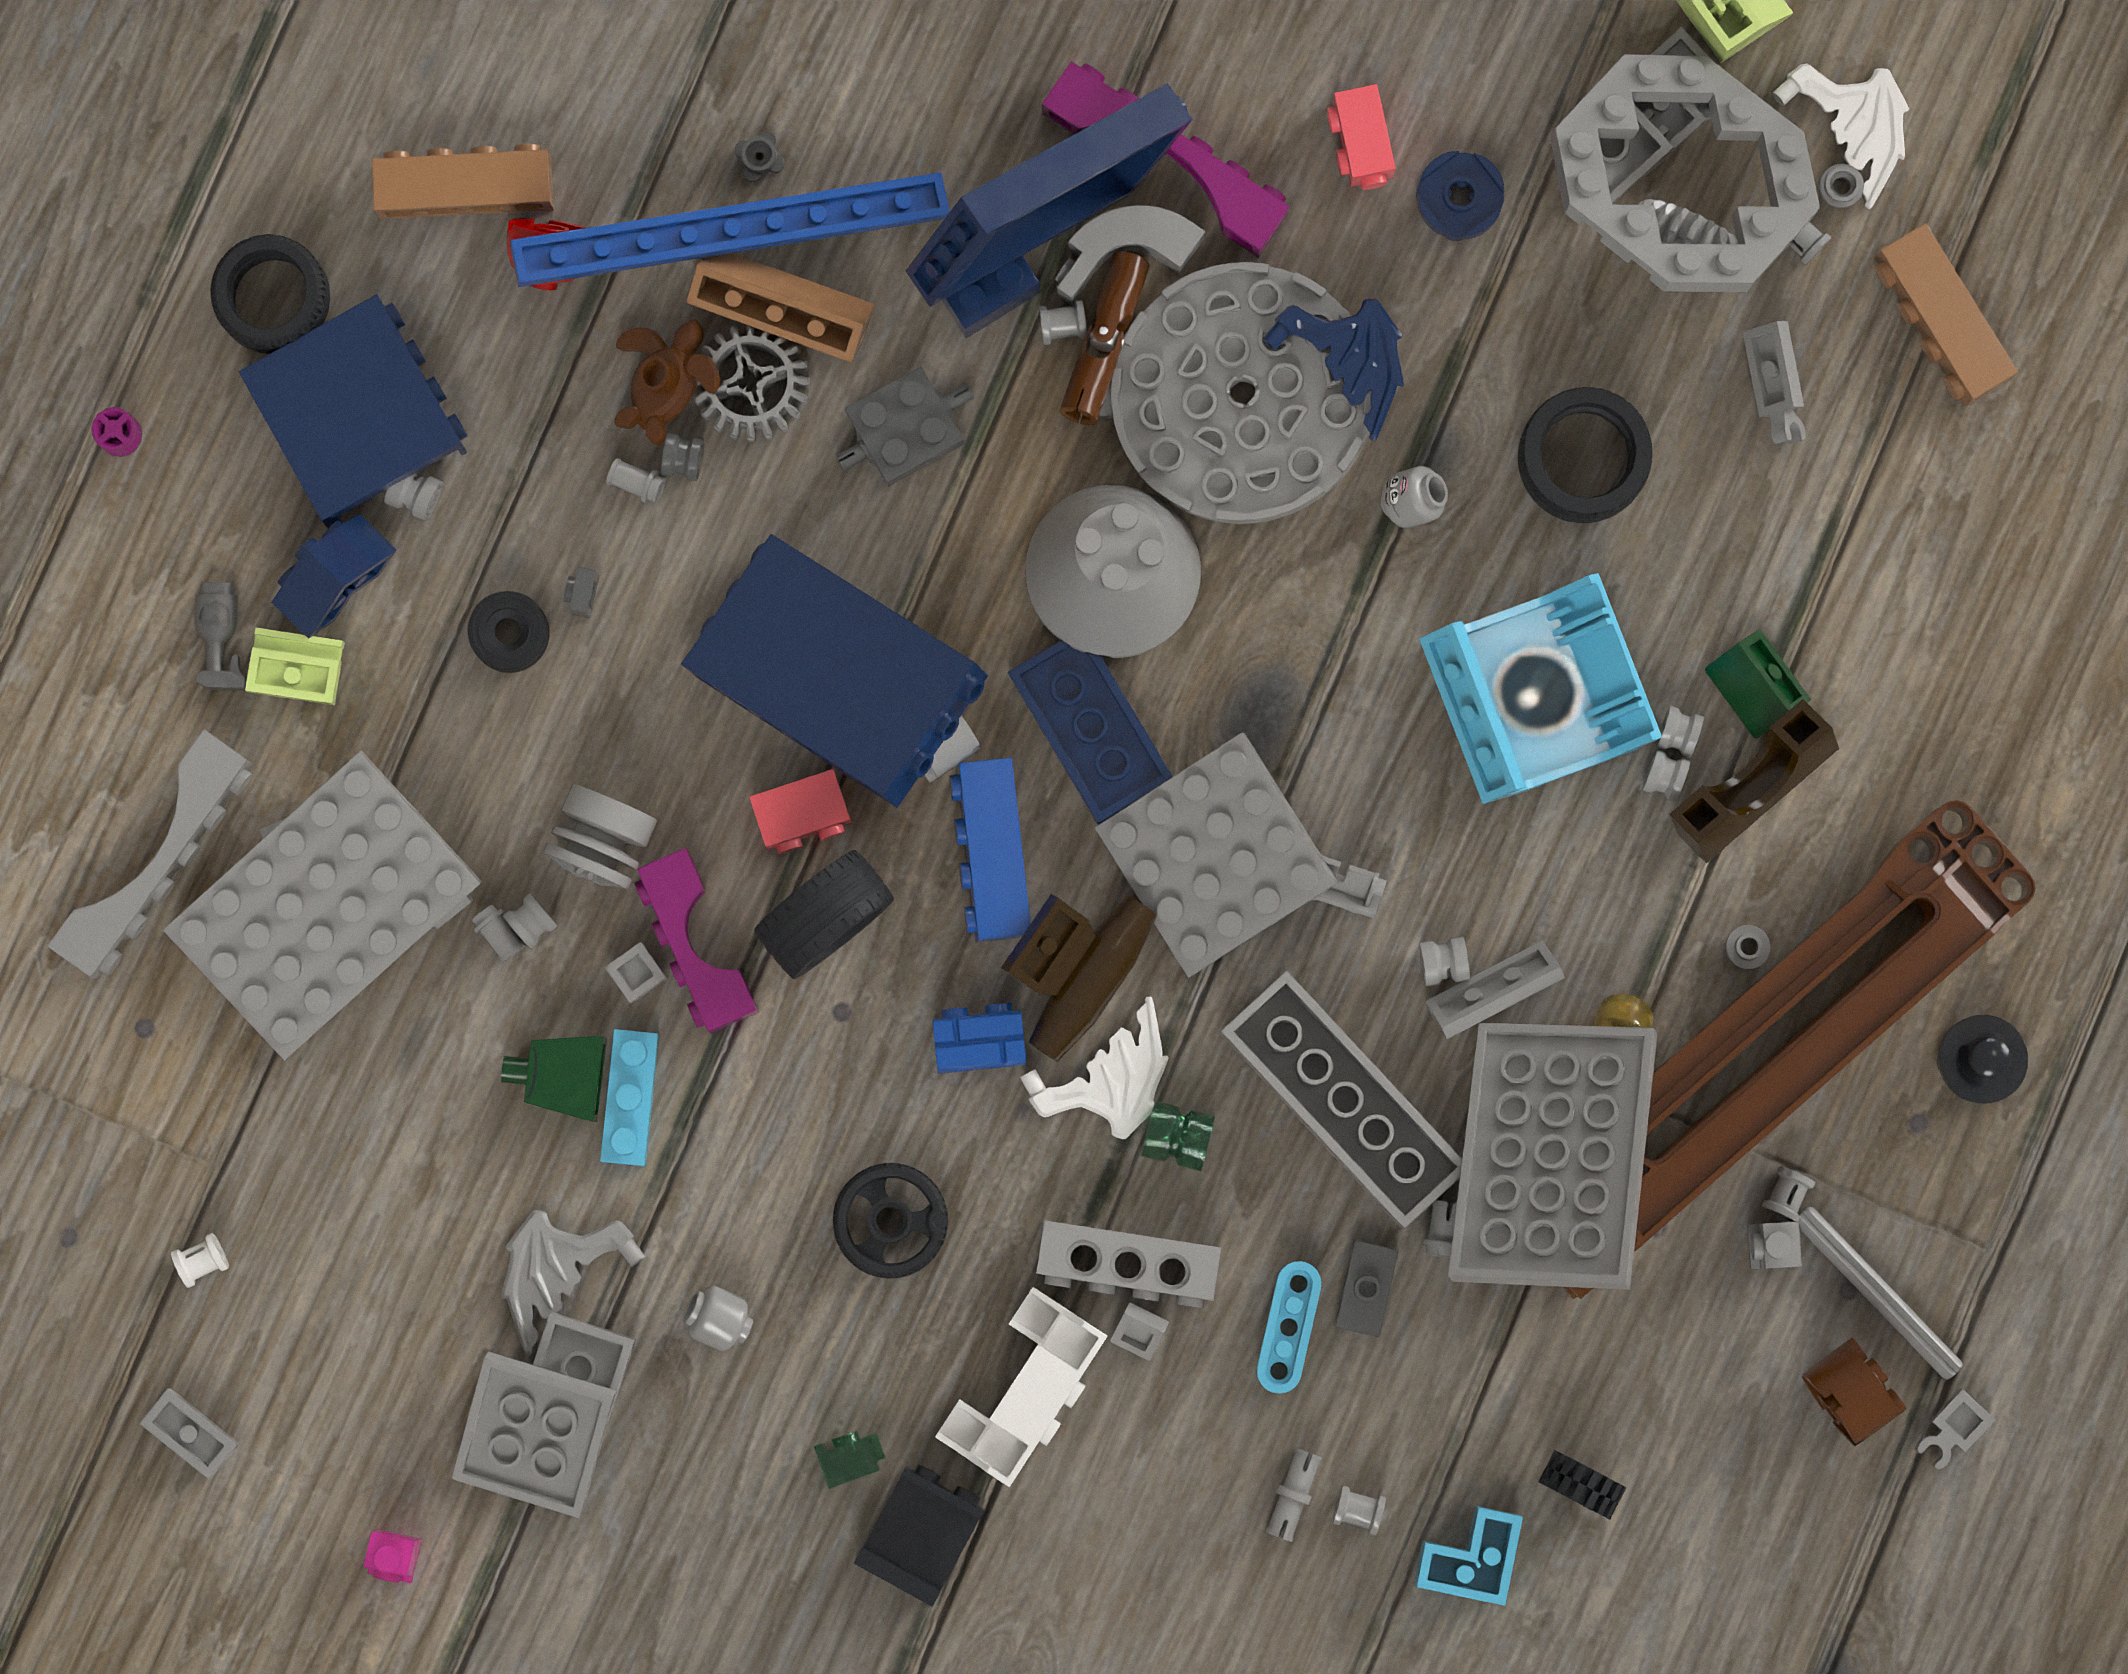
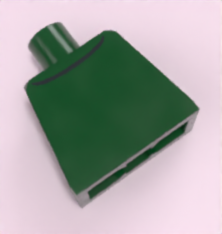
M601 1036L531 1040L529 1058L504 1056L501 1082L526 1085L525 1103L590 1122H597L607 1039Z

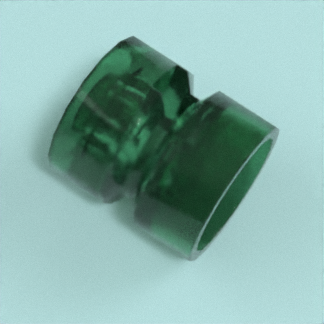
M1155 1101L1141 1156L1165 1162L1172 1156L1175 1157L1178 1166L1202 1171L1215 1116L1192 1110L1186 1116H1182L1179 1107Z

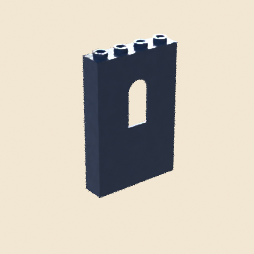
M1167 83L962 196L905 271L927 304L932 307L1131 195L1193 120L1188 113L1185 102L1173 92Z

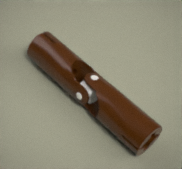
M1125 251L1113 253L1095 305L1096 322L1095 324L1092 323L1086 332L1059 410L1062 416L1072 422L1079 423L1080 420L1082 425H1094L1098 420L1124 343L1123 333L1132 320L1150 267L1144 258ZM1090 344L1094 348H1096V350L1099 353L1109 355L1103 358L1093 357L1089 355L1088 350Z

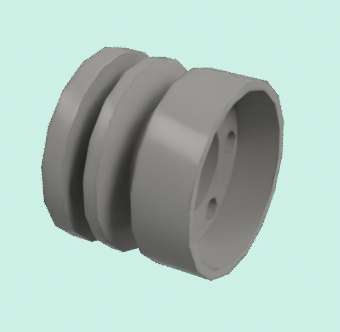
M572 784L561 811L576 821L577 824L574 830L553 827L551 833L567 841L568 845L566 849L546 843L542 854L554 860L564 871L600 886H615L628 890L632 879L614 870L617 863L637 869L639 863L624 853L623 849L626 844L647 847L658 820L615 799Z

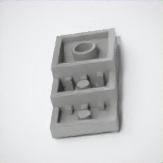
M1682 27L1651 54L1707 56L1710 58ZM1634 102L1639 126L1634 139L1599 138L1612 204L1712 119L1708 103Z

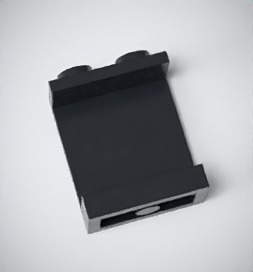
M918 1464L915 1471L909 1467L905 1468L854 1564L933 1607L985 1509L978 1506L981 1499L979 1496L958 1485L954 1492L938 1484L942 1476Z

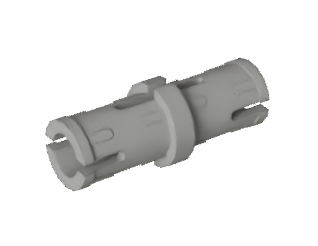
M1296 1447L1283 1485H1278L1276 1493L1280 1494L1269 1526L1265 1531L1268 1534L1281 1537L1290 1542L1293 1541V1535L1304 1504L1309 1505L1312 1498L1308 1493L1318 1465L1322 1460V1457Z

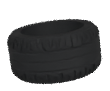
M263 234L240 241L224 254V257L220 259L213 273L210 296L217 320L235 341L252 351L271 354L324 324L329 311L330 286L322 266L306 247L285 236ZM278 260L293 264L301 271L306 281V296L300 311L289 322L275 328L264 329L247 324L238 314L235 305L236 290L242 277L251 268L266 261Z

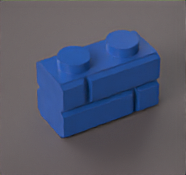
M1012 1003L985 1006L986 1014L968 1016L967 1008L941 1010L942 1018L932 1019L938 1074L1027 1065L1021 1010L1012 1011Z

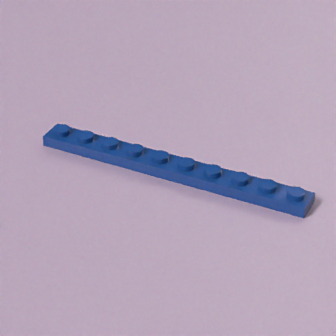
M939 172L514 239L510 242V249L518 287L943 220L950 210L942 173Z

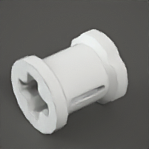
M213 1233L207 1235L204 1242L183 1252L179 1249L171 1252L176 1270L187 1288L194 1286L196 1279L217 1269L224 1271L229 1267L226 1255Z

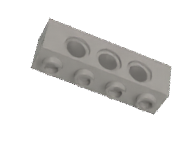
M1044 1220L1036 1274L1045 1275L1044 1284L1070 1288L1071 1280L1074 1279L1089 1282L1088 1291L1114 1295L1115 1287L1120 1286L1133 1288L1132 1298L1159 1301L1160 1293L1177 1295L1176 1304L1203 1308L1204 1300H1214L1221 1247ZM1081 1245L1090 1246L1097 1254L1096 1265L1086 1272L1078 1271L1071 1263L1072 1251ZM1132 1252L1139 1257L1141 1269L1135 1277L1123 1278L1116 1272L1115 1260L1121 1253ZM1167 1259L1179 1260L1185 1268L1183 1280L1176 1285L1164 1283L1159 1276L1160 1265Z

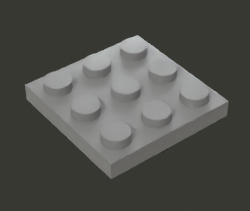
M488 1352L484 1357L451 1479L580 1518L585 1506L616 1391Z

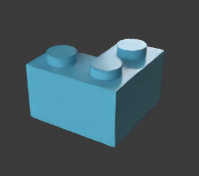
M1475 1505L1466 1549L1422 1540L1413 1584L1418 1588L1505 1606L1523 1516Z

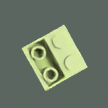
M1676 0L1720 63L1793 14L1784 0Z

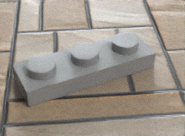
M1542 940L1471 977L1470 980L1463 981L1425 1002L1446 1039H1449L1565 977L1560 965Z

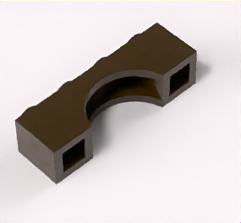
M1802 699L1769 727L1763 746L1745 768L1731 779L1719 785L1711 787L1702 785L1669 814L1677 834L1707 864L1839 750L1833 728Z

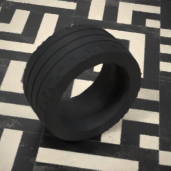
M1581 387L1569 389L1546 400L1537 408L1527 422L1518 447L1520 477L1534 502L1552 516L1575 523L1602 521L1611 518L1628 507L1644 487L1652 465V441L1643 417L1625 398L1602 388ZM1580 413L1600 416L1615 425L1625 439L1628 452L1626 472L1618 485L1603 495L1589 498L1569 495L1555 486L1545 472L1541 456L1544 438L1551 427L1566 416Z
M852 850L826 866L795 890L765 916L754 931L760 942L765 945L766 950L770 955H773L778 965H781L782 969L794 980L813 969L861 932L894 901V897L880 876L867 863V860L856 850Z

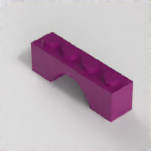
M684 848L638 868L637 871L641 880L634 882V885L644 907L650 904L653 905L659 919L652 923L653 929L662 947L670 944L676 961L669 963L678 986L683 987L687 985L694 999L687 1006L696 1027L699 1028L705 1025L707 1032L712 1034L759 1013L744 976L739 969L727 970L710 966L703 962L692 948L688 934L689 918L693 907L706 893V889L689 851Z

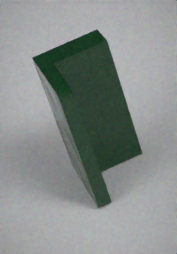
M1760 629L1737 643L1705 668L1710 679L1751 735L1756 739L1769 731V727L1802 699L1807 703L1811 701L1809 695Z

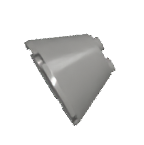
M1101 485L1071 494L1056 504L1044 516L1029 543L1025 565V580L1028 595L1036 614L1060 641L1063 640L1073 649L1083 653L1088 652L1096 655L1111 656V658H1125L1143 654L1158 647L1181 628L1190 615L1198 596L1201 580V562L1196 541L1190 529L1170 505L1155 495L1138 488L1123 485Z

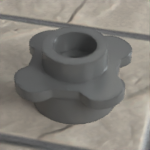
M762 132L759 136L752 137L747 141L741 140L735 146V155L741 158L745 167L743 175L748 181L756 182L760 179L761 175L769 172L779 173L784 168V159L777 154L774 146L776 138L770 132ZM758 153L764 155V158L760 161L755 158Z

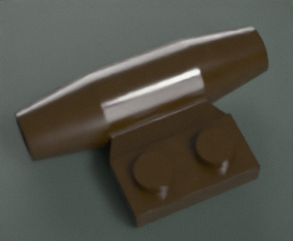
M1052 894L1049 896L1001 967L1039 995H1050L1029 1040L1032 1046L1054 1061L1059 1062L1096 1023L1135 965L1155 922L1156 913L1131 896H1127L1093 931L1087 918Z

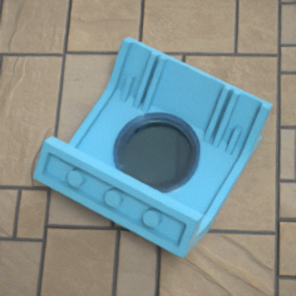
M1599 573L1588 575L1547 595L1465 625L1462 621L1451 623L1419 638L1483 804L1528 791L1638 750L1639 747L1662 738Z

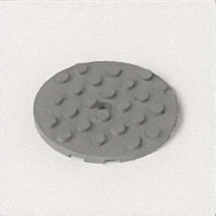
M1239 262L1211 266L1189 274L1161 291L1162 294L1144 312L1141 311L1129 327L1124 337V343L1111 383V408L1119 440L1129 461L1146 484L1166 501L1189 514L1207 520L1233 524L1260 523L1291 515L1319 500L1334 488L1352 467L1367 439L1369 431L1363 422L1371 409L1372 391L1368 392L1362 404L1351 406L1342 394L1344 378L1335 382L1330 369L1325 365V359L1330 355L1331 347L1318 351L1307 340L1289 334L1279 347L1273 350L1262 338L1276 323L1275 318L1291 305L1298 306L1324 321L1350 317V313L1325 288L1297 272L1294 274L1283 269L1270 267L1269 264ZM1240 382H1247L1255 387V395L1246 405L1237 403L1231 398L1232 388Z

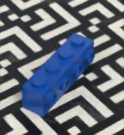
M1012 758L959 763L956 767V774L949 775L952 801H960L961 818L954 819L957 845H965L966 862L959 863V873L962 889L970 890L971 906L964 907L966 932L974 933L975 943L1021 938L1031 922Z

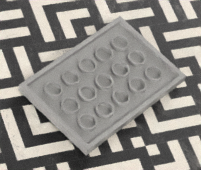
M360 751L163 931L285 1061L480 885L482 881L370 759Z
M1479 1023L1448 1274L1452 1282L1630 1290L1657 1033L1654 1028Z

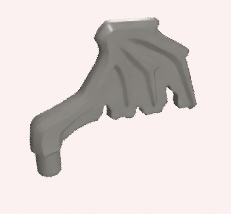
M534 1210L508 1242L506 1249L510 1251V1261L501 1299L508 1300L509 1309L526 1356L532 1355V1348L539 1340L538 1331L533 1325V1305L536 1306L542 1319L548 1320L550 1312L559 1313L563 1307L561 1302L562 1292L566 1296H571L575 1285L581 1281L582 1276L577 1271L576 1261H579L582 1265H590L599 1256L617 1250L620 1251L631 1267L645 1258V1255L633 1240L634 1235L622 1222L612 1221L591 1233L579 1236L554 1228L550 1224L546 1212Z

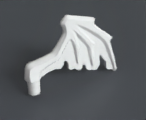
M1801 64L1787 75V80L1772 92V95L1780 105L1784 106L1800 92L1814 99L1824 112L1832 113L1838 110L1836 119L1830 123V128L1835 133L1837 145H1842L1844 142L1847 143L1843 157L1846 163L1861 171L1870 159L1872 160L1870 177L1864 183L1862 193L1866 201L1865 207L1870 209L1886 184L1897 160L1905 158L1903 114L1909 110V107L1888 69H1875L1872 77L1867 82L1837 85L1811 65Z
M1146 997L1145 1004L1136 1013L1137 1020L1141 1026L1139 1045H1135L1131 1031L1121 1027L1109 1039V1053L1106 1054L1104 1050L1100 1049L1096 1053L1095 1058L1088 1062L1086 1068L1090 1073V1083H1087L1083 1078L1077 1077L1072 1082L1063 1086L1046 1088L1036 1069L1020 1077L1031 1096L1029 1098L1030 1103L1040 1116L1049 1117L1069 1109L1082 1107L1107 1119L1111 1125L1114 1137L1126 1139L1157 1108L1153 1099L1169 1057L1162 1056V1045L1152 997Z

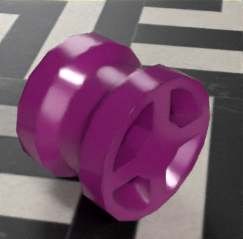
M116 407L106 408L98 413L93 420L92 436L96 443L109 454L118 457L128 456L136 451L141 444V426L125 410Z

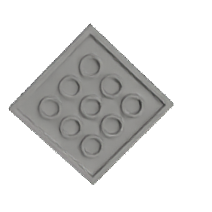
M1240 733L1095 827L1141 903L1157 914L1154 924L1188 978L1338 884L1335 876L1245 733Z

